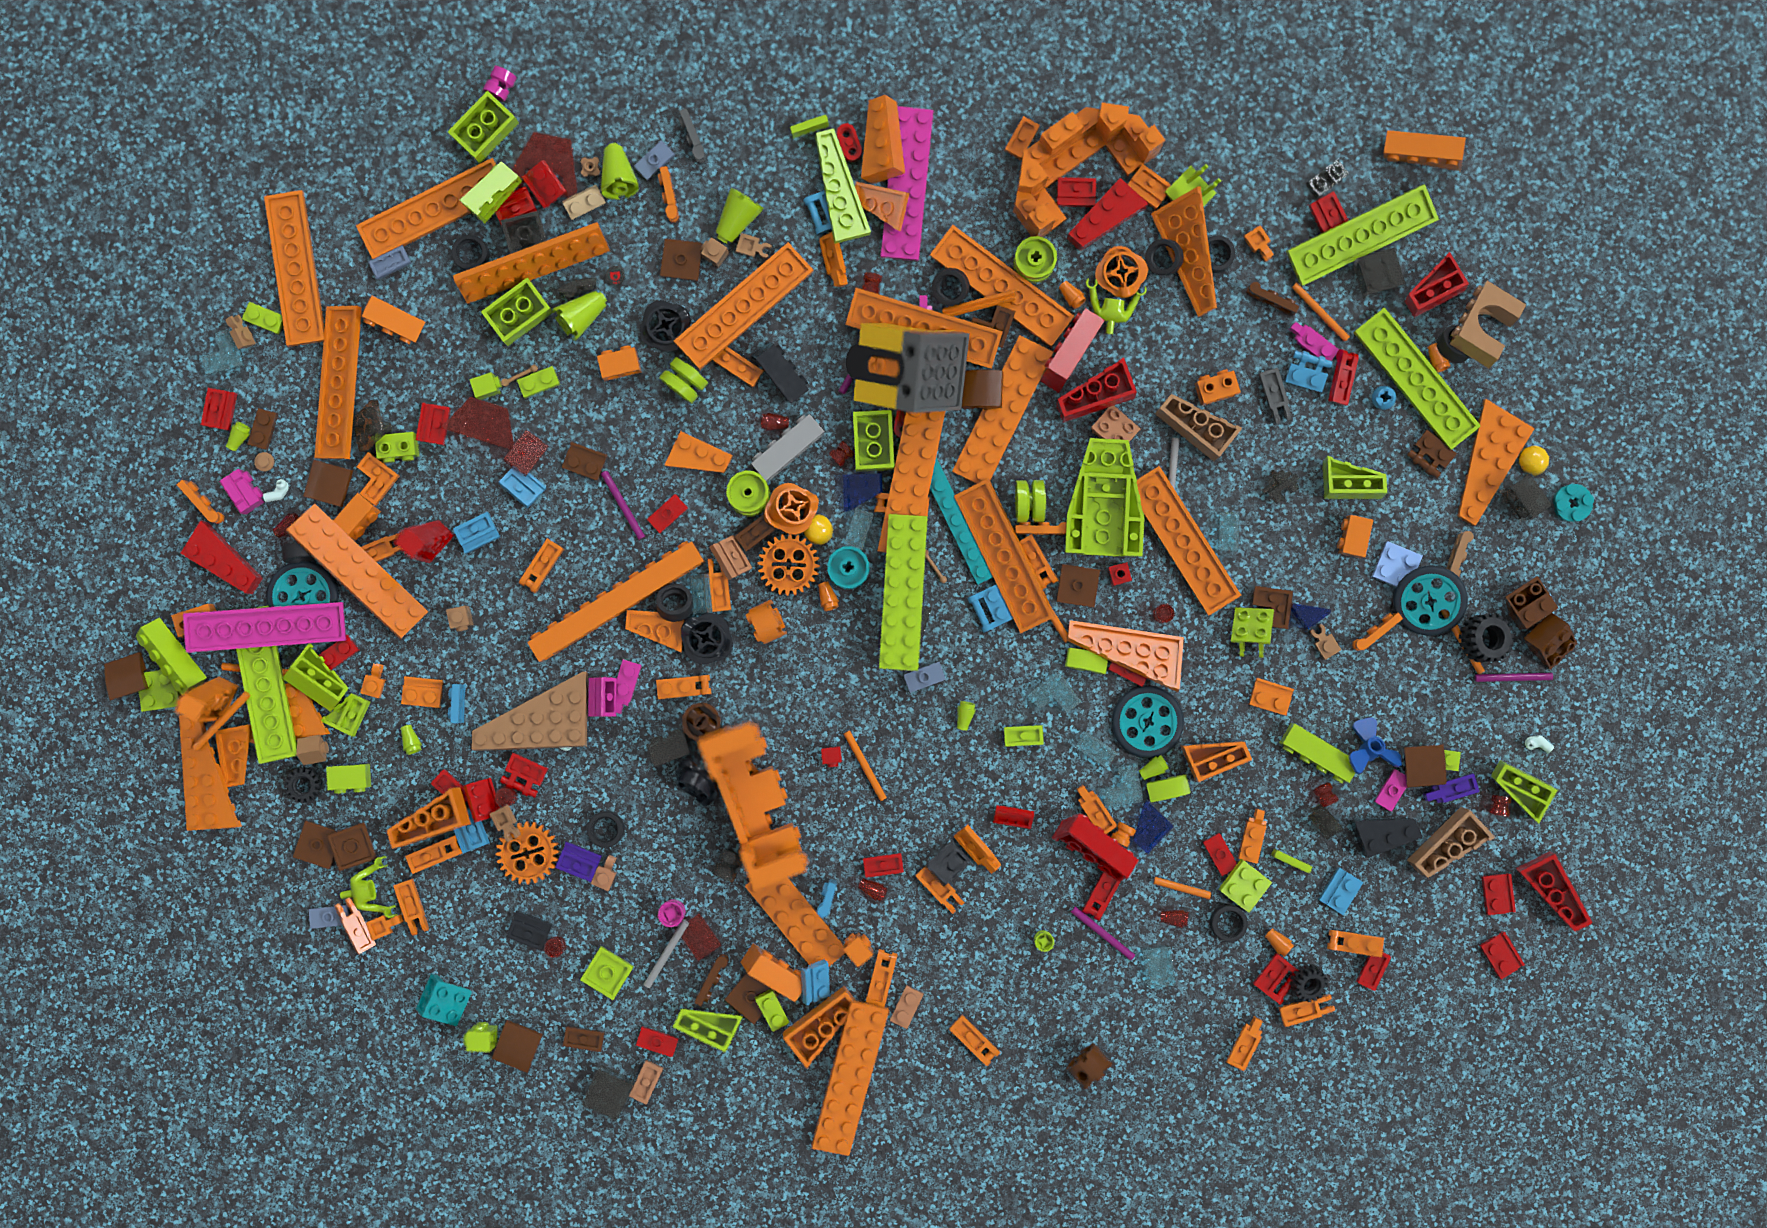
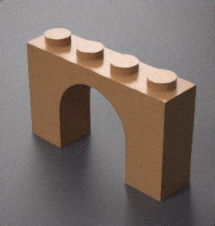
M1486 281L1482 286L1478 285L1472 295L1475 297L1468 302L1465 307L1467 312H1464L1458 320L1460 325L1456 326L1451 334L1453 338L1450 345L1485 367L1490 368L1499 359L1505 345L1482 330L1478 322V315H1490L1511 327L1520 318L1526 304L1491 282Z

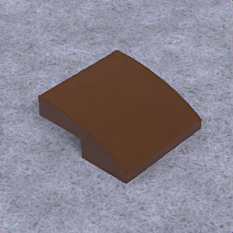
M1000 370L965 371L961 408L972 409L981 407L984 410L1002 408L1004 372Z
M313 460L303 497L343 507L353 470Z
M141 652L104 664L105 682L110 700H116L149 689L144 675V671L147 669Z
M1444 744L1403 748L1407 788L1447 784Z
M507 1020L492 1059L528 1073L543 1034Z

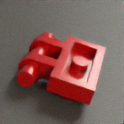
M512 753L505 768V771L512 774L510 778L503 775L500 783L505 784L511 790L514 788L522 792L524 796L529 795L536 798L538 791L532 789L533 784L542 785L549 768L519 754ZM517 777L527 780L526 785L517 782Z

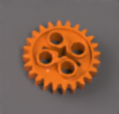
M781 534V540L774 537V544L768 541L767 543L770 547L768 549L762 548L766 553L765 555L759 554L763 561L758 562V565L763 566V568L758 570V572L765 574L761 577V580L768 579L765 584L766 586L773 585L771 591L778 588L779 595H781L783 590L786 592V596H789L790 591L797 595L798 589L804 593V586L811 588L808 583L809 581L815 582L812 576L819 575L818 572L814 571L815 568H820V565L815 564L819 557L813 556L817 551L810 550L812 543L807 546L805 545L806 538L800 542L799 535L792 539V535L789 534L788 539H785L784 535ZM777 550L785 552V557L782 560L775 558ZM796 551L804 552L803 560L796 561L794 553ZM788 560H791L793 564H806V567L792 566L790 570H787L786 566H772V563H787ZM782 569L784 571L783 578L776 579L774 571ZM795 570L803 571V578L795 580L793 572Z
M526 821L523 827L521 822L517 823V828L521 833L520 836L515 838L514 834L510 833L513 839L509 842L504 837L499 838L503 844L496 846L501 849L500 852L496 853L497 856H501L497 863H503L500 870H507L505 876L512 874L511 881L519 878L518 881L521 884L525 879L528 885L531 879H533L534 883H537L538 876L544 880V873L550 875L551 871L549 868L554 869L556 867L552 862L559 860V858L554 856V854L560 852L554 849L558 843L552 842L555 835L548 836L550 829L545 832L543 831L544 825L537 828V822H533L532 826H530L529 821ZM533 835L539 840L537 846L530 843V837ZM513 841H516L520 844L519 851H514L512 849L511 845ZM544 847V850L534 852L529 856L524 855L515 859L511 858L512 855L525 852L526 848L527 850ZM537 854H541L544 857L543 864L536 862L535 857ZM518 860L525 862L524 870L517 867Z

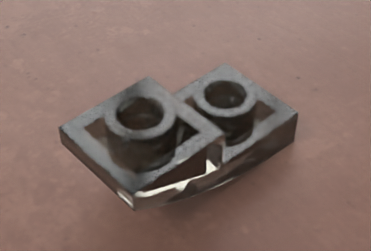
M1337 159L1305 185L1312 195L1318 199L1347 177L1349 172Z
M597 278L575 280L559 287L558 293L564 299H574V296H580V289L584 292H593L594 289H599V281Z

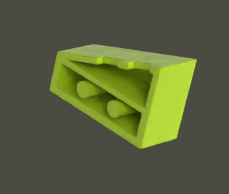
M681 1009L673 1027L726 1052L743 1016Z

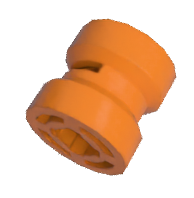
M1119 821L1117 825L1118 831L1113 833L1111 837L1128 847L1130 844L1129 837L1134 836L1136 830Z

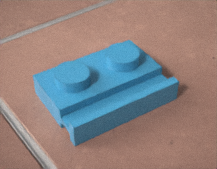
M516 463L498 482L502 488L527 509L546 490V486L519 463Z
M489 512L483 513L453 528L465 554L501 537Z
M452 684V688L449 689L451 707L448 708V719H451L450 723H464L466 687L464 684Z
M470 809L467 812L471 824L454 830L462 853L490 843L482 821L474 823Z
M1338 867L1318 900L1344 915L1363 882Z
M824 959L808 965V968H801L802 999L804 1004L810 1005V1002L815 1003L830 996L829 965Z

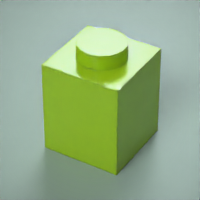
M492 372L469 379L475 398L478 400L501 393L499 389L502 387L501 381Z

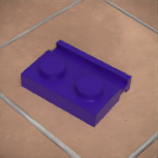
M566 841L555 868L592 882L602 855Z

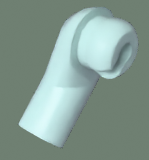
M283 479L278 480L273 492L263 494L264 501L271 502L283 499L289 489L288 483Z
M1541 735L1531 736L1525 740L1526 748L1529 750L1540 747L1548 754L1554 749V746Z

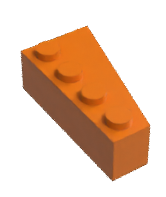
M887 95L869 100L861 178L871 184L905 174L897 101Z
M1387 130L1384 158L1391 162L1402 161L1461 171L1466 138Z
M218 676L180 696L176 703L177 709L175 712L196 722L216 721L230 707L239 686Z
M461 788L449 789L440 797L432 800L431 803L389 828L387 833L392 849L404 847L470 825L471 822Z
M845 985L783 1031V1039L806 1068L809 1067L816 1055L818 1056L825 1044L831 1040L838 1028L845 1022L850 1001H856Z

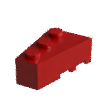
M1450 252L1408 294L1404 301L1413 317L1465 292L1468 287L1467 279Z

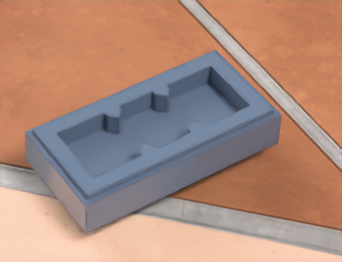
M661 140L634 167L649 181L660 170V167L665 166L675 154Z
M403 245L368 261L377 280L412 264Z
M940 662L903 675L910 693L946 680Z
M341 905L344 913L348 916L350 914L347 905ZM335 906L309 909L310 929L342 925Z

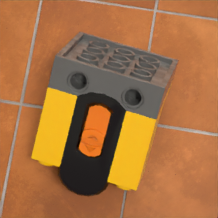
M861 323L860 341L853 344L846 355L847 372L855 380L854 401L912 413L961 410L970 333L953 330H923L888 323Z

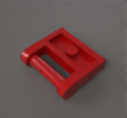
M1275 953L1253 984L1281 1005L1284 1001V996L1291 989L1290 981L1292 980L1289 977L1277 994L1273 992L1288 971H1291V975L1295 976L1293 972L1295 970L1298 972L1299 970Z

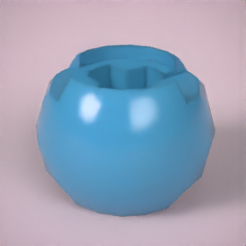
M1380 386L1373 391L1372 402L1375 407L1387 410L1395 404L1396 393L1392 388ZM1383 394H1385V397L1388 398V400L1384 402L1383 399L1380 398V396Z

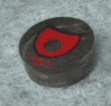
M611 266L607 270L606 279L611 285L619 286L625 281L626 275L621 267Z

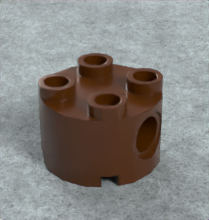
M709 703L693 704L686 709L682 716L683 730L688 737L699 741L700 736L721 729V714L715 706Z
M1091 1043L1081 1050V1054L1078 1057L1075 1056L1066 1067L1071 1076L1084 1090L1091 1086L1092 1081H1100L1105 1076L1103 1071L1108 1070L1113 1064L1095 1043Z

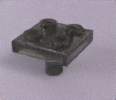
M370 400L353 417V426L359 452H367L385 434H391L392 424L382 422L377 400Z

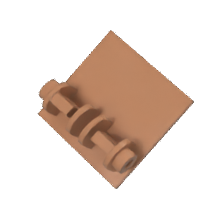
M1115 406L1109 407L1090 428L1093 430V434L1095 433L1098 437H1102V439L1129 440V442L1140 430L1134 422Z

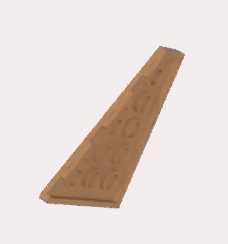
M581 672L473 730L472 750L587 747L588 673Z

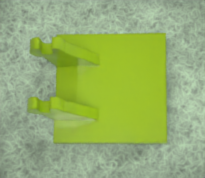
M1205 164L1197 171L1192 166H1189L1164 193L1173 201L1197 186H1201L1204 207L1216 194L1213 189L1222 180L1218 178L1208 185L1199 175L1209 166Z
M1235 607L1231 642L1239 643L1240 657H1244L1245 642L1258 643L1259 658L1264 657V644H1270L1274 609Z

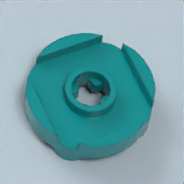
M1569 484L1561 487L1553 497L1556 515L1566 522H1578L1585 519L1593 508L1594 497L1587 488L1579 484ZM1569 499H1575L1577 506L1571 508Z

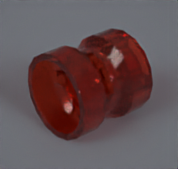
M865 272L863 276L865 282L861 289L879 294V284L882 283L883 276Z
M843 440L838 444V448L832 449L828 453L840 467L845 464L847 458H852L855 455Z
M1169 604L1158 605L1153 611V617L1159 623L1170 622L1175 616L1174 608Z
M1331 782L1324 783L1313 789L1315 796H1319L1321 808L1339 800L1332 791L1333 786Z
M502 788L495 794V801L501 807L511 806L516 803L518 795L514 789Z
M1492 795L1491 801L1493 806L1490 808L1489 814L1509 817L1510 810L1508 805L1511 804L1512 798Z
M559 936L552 937L545 944L544 950L546 955L552 958L559 957L566 950V941Z

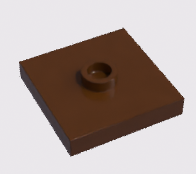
M665 238L660 277L698 282L703 243Z
M1062 564L1056 602L1095 608L1100 570Z
M305 820L293 857L326 869H331L334 856L326 835L338 830Z
M365 821L326 835L339 871L377 858Z
M746 973L724 1000L751 1023L755 1024L763 1014L755 997L771 988ZM772 989L777 998L779 993Z

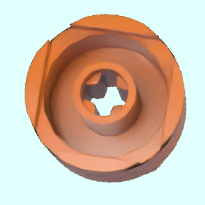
M772 600L749 609V613L746 614L749 624H753L756 630L753 632L756 640L764 644L787 634L786 631H782L785 625L777 607L772 608L771 604H774Z

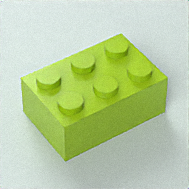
M486 91L452 126L448 133L480 164L519 122L491 93Z
M526 278L482 310L481 313L501 340L509 346L550 316L552 309L532 282Z
M892 411L853 412L856 472L894 470Z

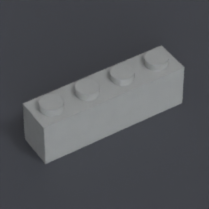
M810 414L808 416H801L796 421L797 425L792 429L790 427L781 434L782 438L778 441L773 440L767 445L768 449L763 454L759 452L752 458V466L767 483L825 434L824 430Z

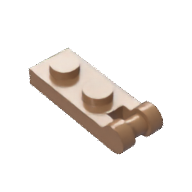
M1465 531L1457 535L1446 569L1451 570L1458 576L1461 573V570H1459L1461 562L1463 563L1467 556V552H1465L1467 544L1474 538L1472 532Z

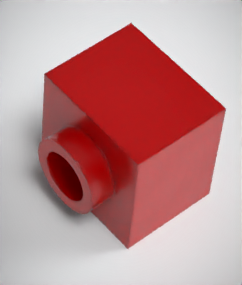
M1127 562L1107 568L1112 586L1132 581ZM1119 570L1123 571V577H1118L1117 572Z
M841 746L821 748L823 764H827V767L839 766L838 763L842 762Z

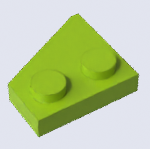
M351 693L344 699L343 703L334 707L333 711L327 716L322 717L323 719L321 720L323 723L355 737L370 705V701Z

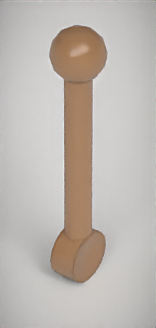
M532 365L529 369L509 379H502L501 384L506 387L510 382L530 372H536L538 367L537 365Z
M925 550V558L939 576V581L946 583L947 578L940 573L929 557L928 550Z

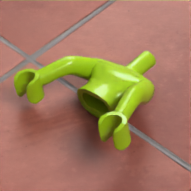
M1089 278L1085 282L1086 287L1089 288L1094 314L1107 321V334H1113L1115 323H1125L1129 320L1140 297L1145 295L1147 291L1146 286H1144L1143 293L1140 294L1137 291L1125 311L1124 300L1104 298L1101 308L1096 292L1097 280L1095 279L1093 287L1088 285Z
M381 856L375 859L374 864L358 872L350 879L351 890L340 892V898H353L356 909L384 913L387 918H392L398 915L391 912V909L396 906L387 907L367 903L376 899V889L372 880H362L374 871L388 866V864H382V859L387 857Z

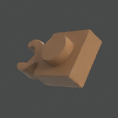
M741 233L736 253L755 258L756 253H758L762 258L768 259L769 255L764 254L762 251L764 248L771 249L772 247L769 243L759 244L760 239Z
M240 315L230 316L226 319L227 325L232 328L230 334L238 349L248 348L256 344L248 327H243Z
M1319 624V634H1316L1313 629L1309 632L1312 637L1317 638L1318 641L1314 645L1323 660H1326L1341 651V648L1332 634L1325 635V627Z
M509 805L490 814L497 830H504V839L507 842L513 839L510 833H513L515 838L521 835L519 829L513 825L517 820Z

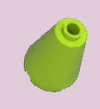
M617 143L607 145L603 155L601 191L602 195L608 199H619V196L625 195V198H628L639 191V183L624 149Z
M731 187L716 229L717 238L726 244L728 241L733 242L764 208Z
M593 291L553 308L552 313H557L558 316L555 319L567 335L572 334L574 336L572 340L576 341L603 311L607 300L601 292Z

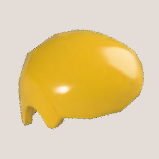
M1533 445L1521 452L1519 464L1524 472L1537 476L1548 467L1549 456L1546 450Z
M815 514L811 525L804 531V534L812 544L822 545L831 539L833 526L827 517Z

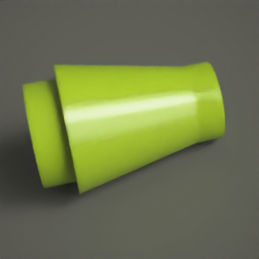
M236 422L235 425H232L226 447L232 451H237L238 447L250 435L251 428L241 422Z
M960 701V705L957 706L958 729L968 730L976 711L974 703Z
M412 725L401 727L403 751H406L407 755L421 751L422 743L414 732Z
M1161 755L1159 757L1155 756L1139 772L1143 779L1146 780L1166 773L1169 767Z

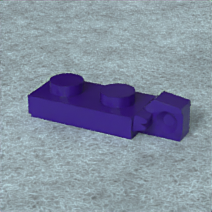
M1471 773L1448 780L1446 785L1432 786L1433 791L1424 793L1423 797L1425 801L1436 799L1437 803H1445L1480 791L1475 775Z

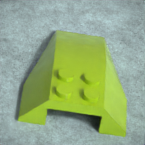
M1089 439L1067 512L1065 553L1114 557L1143 556L1144 514L1141 507L1129 440Z

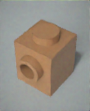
M712 237L709 241L706 240L701 247L702 257L717 268L720 267L729 254L728 248Z
M469 606L446 610L450 629H456L457 632L468 630V626L474 625Z
M321 735L297 739L296 755L303 765L326 761V753L329 752V747Z

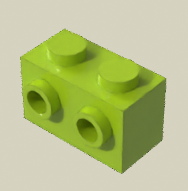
M405 432L376 435L377 459L383 461V463H394L395 459L413 461L414 457H419L418 441L415 440L416 433Z
M370 764L326 767L328 790H334V794L346 793V789H353V792H365V788L371 787Z
M477 1022V1025H474L467 1031V1034H464L463 1044L466 1046V1051L490 1052L497 1046L498 1026L489 1025L488 1022Z

